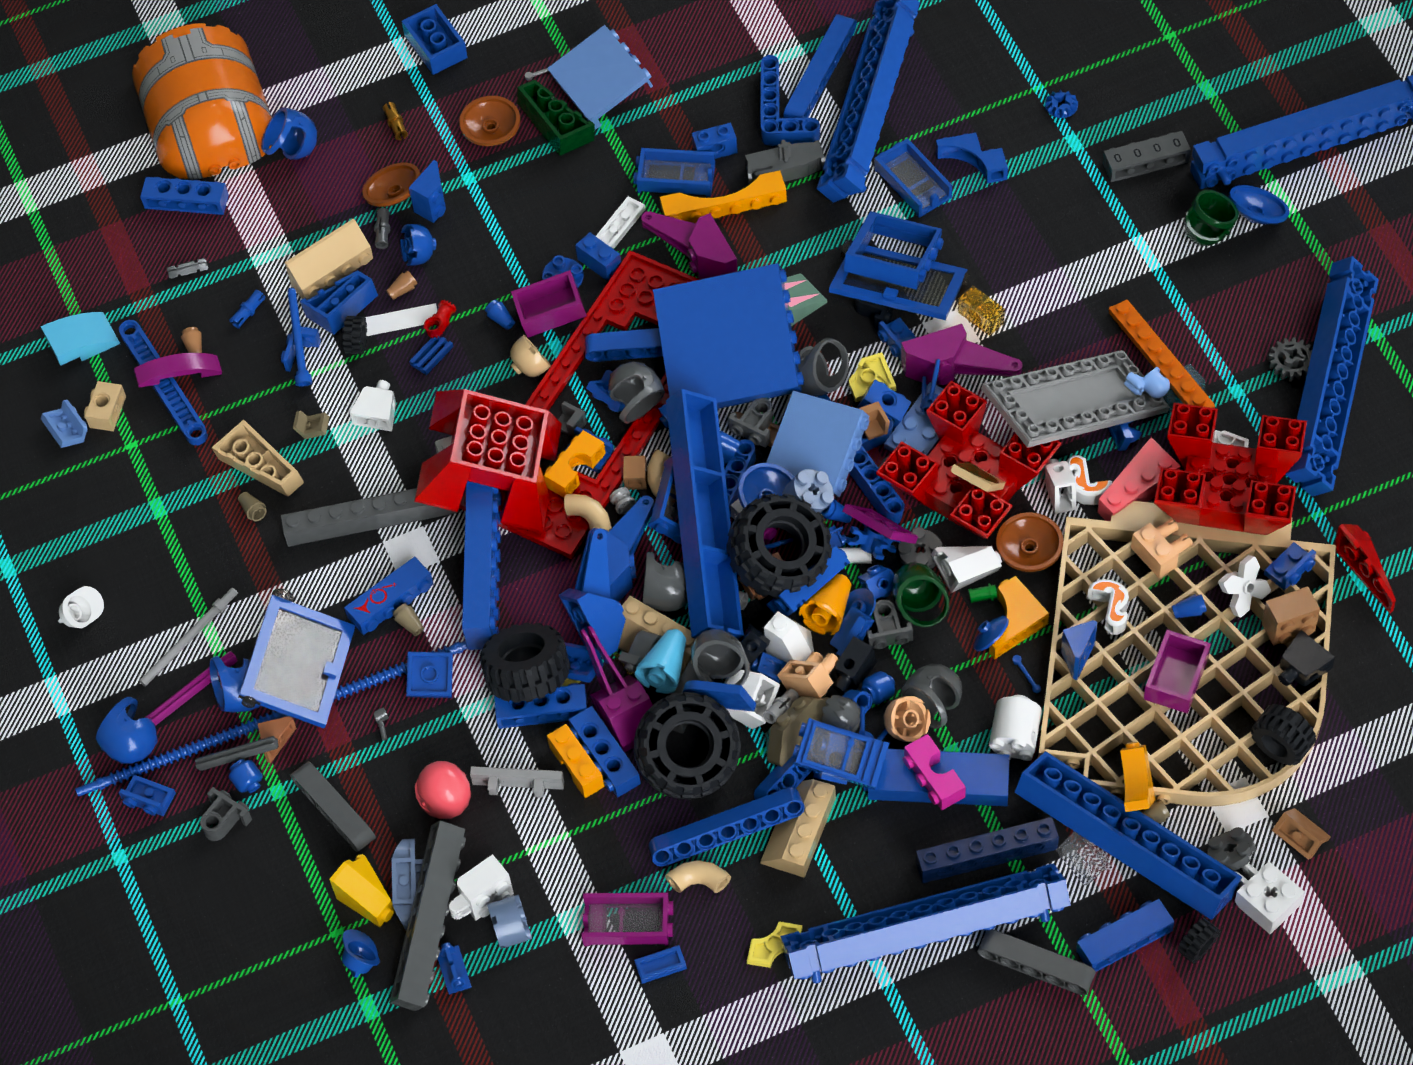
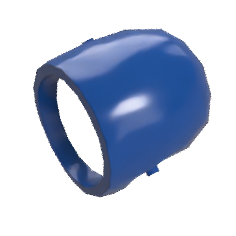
M282 107L269 121L263 134L261 149L267 155H271L280 147L285 157L290 160H298L309 156L317 144L315 124L306 114L291 108Z
M219 656L210 659L212 688L221 711L233 713L248 712L260 707L261 703L257 702L256 699L239 695L249 659L243 658V666L241 668L227 667ZM261 665L254 689L268 694V676Z
M132 697L122 699L109 711L96 735V741L100 748L111 759L122 764L142 761L152 753L158 742L157 730L152 719L141 718L133 720L138 701ZM130 705V709L128 713H126L125 709L127 706Z

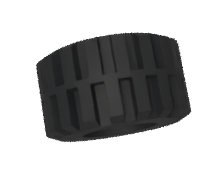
M1269 705L1251 729L1253 740L1265 754L1282 764L1290 766L1300 763L1316 742V734L1308 721L1299 713L1284 705Z

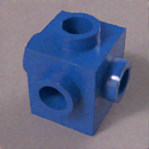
M874 565L868 568L865 574L859 576L858 580L862 588H867L874 594L875 599H882L891 594L894 573L891 569L881 565Z

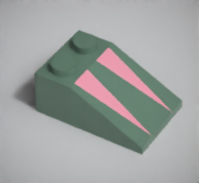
M801 273L787 277V282H784L785 290H789L791 302L788 303V309L792 310L794 323H791V326L827 303V299Z

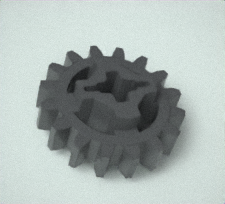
M1294 337L1292 342H1289L1287 338H1284L1283 344L1277 341L1276 347H1272L1269 354V368L1274 369V375L1280 373L1282 380L1285 377H1289V382H1292L1293 378L1301 381L1302 375L1305 378L1307 376L1312 350L1310 351L1311 345H1303L1304 340L1298 343Z

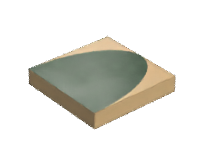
M970 462L954 464L951 469L953 474L986 492L1002 490L1006 484L1003 480Z

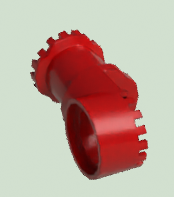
M441 300L436 314H433L432 317L424 322V329L430 338L440 337L445 332L446 327L449 326V319L457 310L456 306L451 304V302L448 303V301ZM433 325L438 326V328L434 330H429L430 327Z

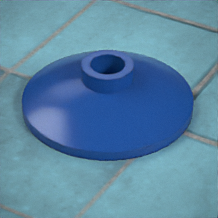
M858 588L851 591L843 620L851 607H856L871 617L876 605L874 594L867 588Z
M1000 616L990 622L984 621L978 627L979 633L974 641V649L976 651H983L993 645L1005 632L1009 619L1006 616Z

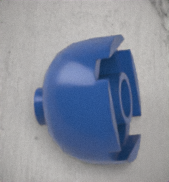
M404 225L401 233H405L404 239H400L403 261L406 262L408 260L407 266L424 264L431 258L433 250H436V239L432 238L431 232L422 225Z

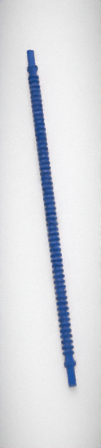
M466 640L458 641L449 647L444 646L442 650L438 648L437 652H453L455 655L463 653L468 647ZM401 662L400 666L395 664L394 668L389 666V670L383 669L381 673L377 671L376 675L371 673L370 677L364 676L363 680L358 678L357 682L353 680L352 684L346 683L345 687L340 685V688L336 690L334 699L339 701L340 697L346 698L347 694L352 696L353 692L358 694V690L365 691V688L368 687L370 689L371 685L376 687L377 683L383 684L384 680L389 682L390 678L395 680V676L401 677L403 673L407 675V663ZM321 692V696L316 694L315 698L309 697L308 701L303 699L302 703L297 701V705L315 710L316 706H320L324 692ZM272 711L271 715L266 713L265 717L260 715L259 719L253 718L252 722L247 720V724L242 722L241 726L235 725L234 729H231V727L228 728V731L223 729L220 734L219 732H216L215 736L210 734V738L204 737L202 741L198 739L197 743L192 741L191 745L185 744L184 748L179 746L178 750L173 748L172 752L166 751L165 755L160 753L159 757L154 756L152 760L148 758L147 762L142 760L141 764L135 763L134 767L129 765L128 769L123 767L122 771L116 770L115 774L110 772L109 776L96 778V781L75 788L76 793L79 797L98 789L103 790L111 784L116 785L118 781L123 783L124 779L128 781L129 777H133V775L138 774L141 776L142 772L147 774L148 770L154 771L155 767L160 769L161 765L167 766L166 763L168 762L170 764H173L174 760L179 762V758L185 759L187 755L191 757L192 753L197 755L200 750L201 752H204L205 748L210 750L211 746L216 747V744L223 745L224 741L228 743L229 739L235 740L237 736L241 738L242 734L247 736L248 732L254 733L255 729L259 731L258 723L287 717L288 715Z

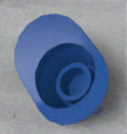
M354 929L346 930L343 933L344 951L342 963L350 969L353 977L357 978L360 974H366L373 966H377L380 963L376 945L369 936Z

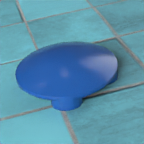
M557 255L545 266L542 280L571 270L578 288L584 278L583 267L573 259Z

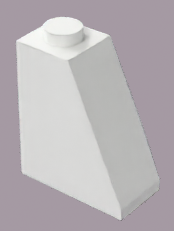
M992 546L937 547L931 553L951 593L997 572L1002 566V559L999 553L993 550Z
M777 611L765 625L764 635L770 640L766 648L767 654L788 663L789 660L806 661L814 651L811 631Z

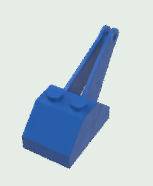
M650 496L641 497L609 532L605 530L607 533L610 597L618 602L633 588L632 579L637 578L634 553L653 512L654 500Z
M595 527L588 533L575 588H568L559 594V597L584 646L586 645L580 633L582 629L586 631L593 647L596 648L587 629L591 625L600 643L610 656L618 650L626 619L622 613L624 612L622 605L610 597L607 533L604 529Z

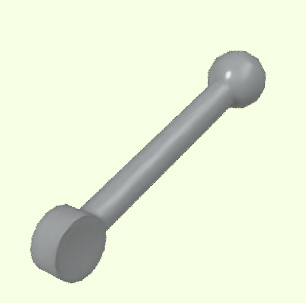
M546 68L534 73L526 72L525 79L530 81L534 76L549 72V70Z

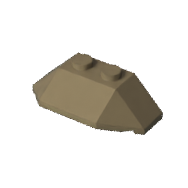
M801 696L794 700L791 707L777 718L776 722L765 733L766 753L769 763L782 767L792 757L795 745L801 744L802 737L798 735L802 722L807 723L808 719L811 718L824 723L822 721V716L824 715L822 707L826 706L825 702L829 697Z

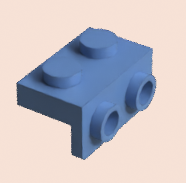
M63 400L61 409L42 413V422L61 448L84 442L88 430L87 424L81 419L76 408L68 400Z

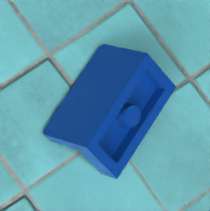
M851 607L842 621L840 630L835 633L830 641V644L838 649L836 654L840 657L842 656L853 636L863 641L875 620L858 608Z

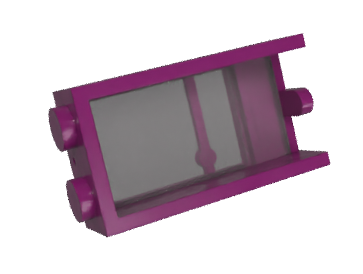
M583 893L585 913H583L584 932H582V940L584 946L665 944V946H669V937H673V923H669V915H674V903L669 901L668 893Z

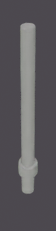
M231 588L221 599L218 598L212 604L213 607L139 680L140 683L146 687L218 613L221 614L228 607L227 604L238 592Z

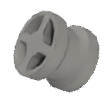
M627 487L616 489L609 497L610 502L615 505V510L618 514H626L636 503L635 499L630 497V491Z

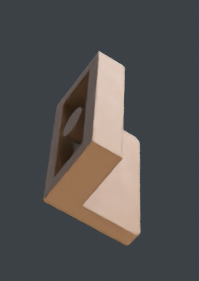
M1295 808L1284 812L1272 829L1274 833L1308 860L1314 856L1322 843L1327 842L1331 838L1330 835Z

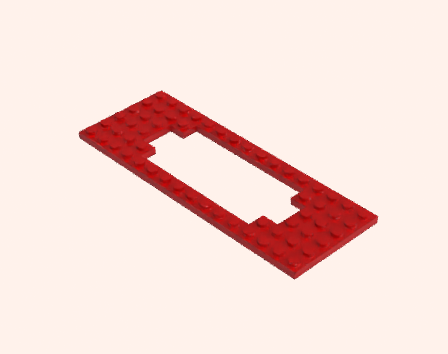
M629 250L587 312V317L583 318L525 405L550 410L585 358V337L587 335L601 333L607 324L626 331L635 317L658 325L653 290L700 279ZM666 373L661 379L665 394L660 402L648 413L632 423L596 479L578 472L580 485L572 494L587 495L598 501L605 509L610 501L611 493L618 489L623 481L624 457L639 456L661 423L659 418L662 416L659 408L666 404V400L669 398ZM499 489V492L502 494V505H499V511L502 514L506 490ZM549 489L550 496L543 534L502 523L498 524L499 527L570 559L573 558L590 531L589 523L583 517L567 516L564 498ZM466 492L459 505V508L466 511Z

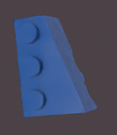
M357 270L336 281L335 286L325 291L323 289L317 291L318 295L308 300L306 298L300 300V304L308 319L334 335L344 326L347 316H356L378 294L372 279Z

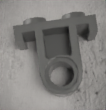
M755 399L740 419L737 418L735 412L731 413L728 417L729 430L733 434L742 436L752 441L755 445H761L765 448L769 445L770 430L768 427L773 421L772 403L768 399Z
M889 600L876 602L873 611L876 633L872 634L871 630L867 631V644L872 646L873 649H883L889 645H903L913 641L911 622L906 623L904 628L900 627L894 604Z
M644 630L639 631L634 638L629 652L622 651L618 660L625 664L624 668L635 673L637 665L662 636Z
M212 787L207 793L212 805L202 815L200 824L208 840L219 841L224 838L240 818L246 827L252 821L249 807L241 801L237 803L232 800V797L226 791H218ZM218 824L216 827L210 828L211 825Z

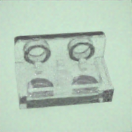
M1075 831L1056 849V852L1083 885L1090 884L1103 870L1109 871L1112 868L1108 862L1109 857L1102 850H1098L1092 842Z

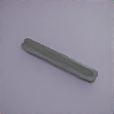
M271 736L196 758L195 766L199 771L275 750L279 747L278 739Z

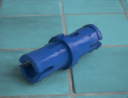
M255 290L246 302L240 304L238 311L229 319L230 323L234 327L240 328L250 315L253 316L255 314L256 308L266 299L265 295L261 291Z

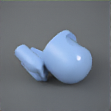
M1155 367L1144 377L1130 372L1126 377L1127 380L1124 382V385L1135 395H1142L1145 391L1153 398L1163 397L1170 389L1169 379L1159 373L1160 369L1158 367Z

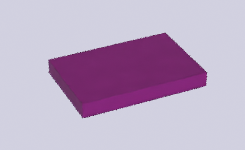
M845 504L843 508L844 513L891 540L912 544L917 542L918 537L916 534L873 509Z

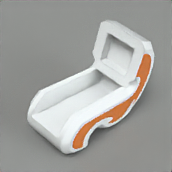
M1080 455L1071 456L1067 463L1076 480V501L1083 505H1097L1099 498L1112 484V481H1099L1090 484L1086 458Z
M1101 579L1091 583L1087 598L1089 600L1109 602L1105 618V630L1112 635L1121 634L1126 629L1128 619L1126 610L1129 595L1127 589L1121 583L1109 579Z

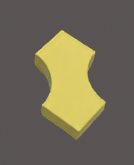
M778 922L776 929L767 937L751 939L747 964L771 968L774 959L784 952L780 936L797 931L802 933V925Z

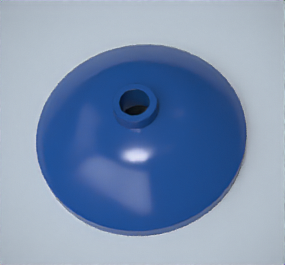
M1239 185L1230 190L1229 199L1236 205L1239 214L1252 223L1278 224L1287 220L1290 210L1286 203L1264 189Z
M759 463L749 467L738 482L737 493L741 506L744 509L755 499L762 498L768 494L775 493V495L782 496L783 490L794 476L785 468L772 463Z

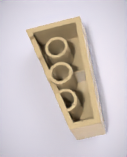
M242 420L212 447L220 461L287 497L304 483L298 471L245 420Z

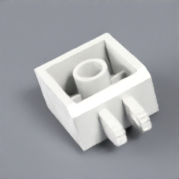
M493 854L458 878L457 887L460 895L454 898L453 901L451 900L449 910L452 918L456 920L462 919V917L467 916L469 913L475 920H478L490 914L487 904L511 897L514 894L509 874Z
M1269 861L1259 871L1248 863L1242 867V870L1250 879L1247 880L1242 876L1239 884L1241 888L1236 893L1235 903L1258 925L1271 934L1302 904L1305 891Z

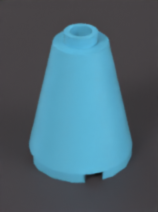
M667 630L637 665L635 676L645 687L649 688L651 685L657 688L655 692L665 694L673 693L678 687L686 646V637L680 630Z

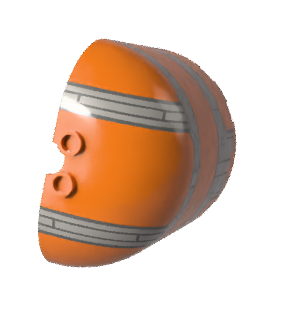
M205 23L190 24L174 28L156 37V42L151 46L143 48L138 55L139 59L136 65L133 66L132 78L157 158L161 166L168 173L182 179H202L220 174L221 168L229 166L230 169H238L239 167L249 165L266 154L261 149L262 138L272 116L247 44L239 34L236 35L229 28L221 25L212 27L206 26Z

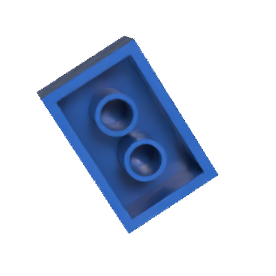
M437 4L402 20L405 38L433 75L468 58L464 40Z

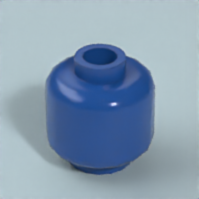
M879 671L864 679L861 691H866L871 695L872 704H881L892 698L895 694V681L892 676Z
M243 758L229 768L230 773L228 777L240 793L248 791L251 794L260 788L259 782L262 780L263 774L252 760H245Z

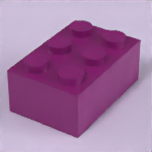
M571 270L511 291L527 338L587 317Z
M1166 630L1145 686L1143 700L1188 714L1209 658L1211 643Z

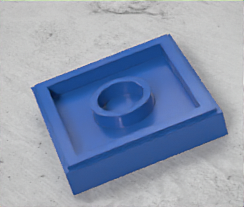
M408 652L406 697L452 698L453 652Z

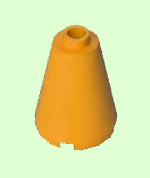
M836 574L801 605L799 615L802 614L804 618L803 623L812 631L825 635L826 632H832L831 635H834L840 630L851 589V582L845 575Z

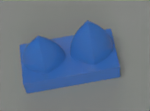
M1131 422L1108 427L1118 451L1127 450L1129 444L1138 440L1142 434L1139 430L1128 426Z

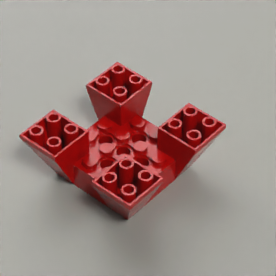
M950 381L926 410L940 440L938 444L926 456L901 441L877 470L876 474L906 495L980 538L988 539L1012 508V504L1008 503V501L1017 490L1039 474L1061 446V442L1056 440L1027 448L1015 433L1004 447L978 432L987 406V400ZM970 462L1003 480L1006 484L1002 490L986 492L953 474L951 469L954 464Z
M466 389L437 391L429 429L452 435L451 445L422 463L414 502L457 512L466 483L470 481L506 490L500 523L543 534L550 494L540 468L541 458L552 461L556 460L562 423L548 410Z
M1174 403L1167 438L1185 471L1161 467L1154 504L1176 522L1268 535L1290 524L1296 486L1277 483L1302 456L1307 421L1262 415L1257 449L1214 443L1217 408Z

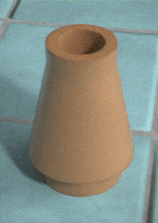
M409 271L402 272L386 292L392 300H395L397 297L415 289L414 286L418 283Z
M197 327L184 329L181 339L188 353H202L201 332Z

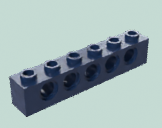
M1049 817L916 851V864L922 883H927L1058 850L1059 836L1053 818Z

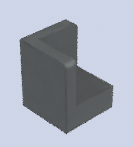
M564 401L561 404L563 413L558 419L562 423L561 432L574 438V429L576 427L583 429L587 424L585 411Z

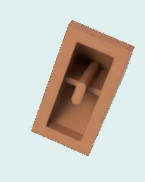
M287 716L258 723L261 739L271 736L278 739L279 747L264 753L267 762L271 764L297 729L292 717Z

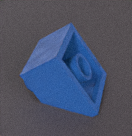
M433 160L409 187L414 213L432 223L439 217H442L446 210L438 163Z

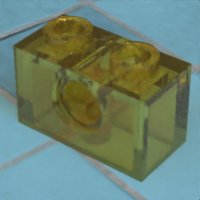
M971 286L959 297L958 313L989 336L1004 324L1005 308L975 286Z

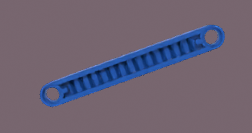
M126 320L119 326L121 338L138 366L160 358L136 321ZM129 328L136 329L133 334H125V331ZM173 377L160 379V384L152 385L186 440L191 445H201L206 442L208 434L205 425ZM193 431H202L199 437L191 436Z

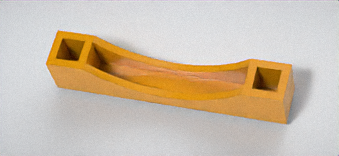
M780 170L761 174L746 188L722 197L699 198L680 192L660 197L663 215L692 223H697L699 217L711 213L713 218H719L725 215L738 214L743 211L787 202L786 187Z

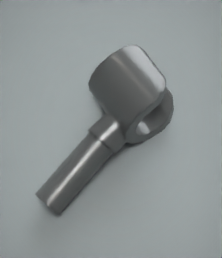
M380 708L374 712V717L380 729L381 739L385 741L387 740V735L383 722L388 720L389 717L385 709Z

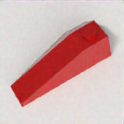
M1341 524L1338 527L1335 540L1337 554L1389 613L1393 612L1396 598L1369 534L1358 525Z

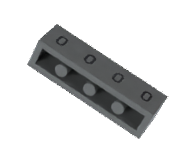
M1183 131L1172 132L1164 136L1149 138L1145 141L1130 143L1118 148H1110L1104 151L1103 166L1110 182H1115L1188 163L1190 161L1191 149Z

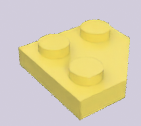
M882 352L862 358L856 372L849 379V388L855 402L861 401L866 390L875 379L885 383L891 390L896 391V384Z

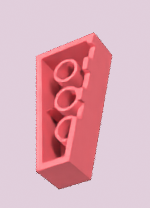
M1151 437L1099 498L1098 514L1105 521H1111L1112 515L1114 516L1133 501H1150L1156 496L1161 467L1180 470L1181 466Z

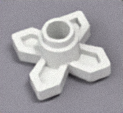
M1246 556L1240 562L1238 572L1227 573L1218 581L1222 592L1233 594L1230 608L1233 615L1240 618L1250 610L1252 596L1263 599L1271 592L1266 580L1256 579L1260 565L1254 556Z

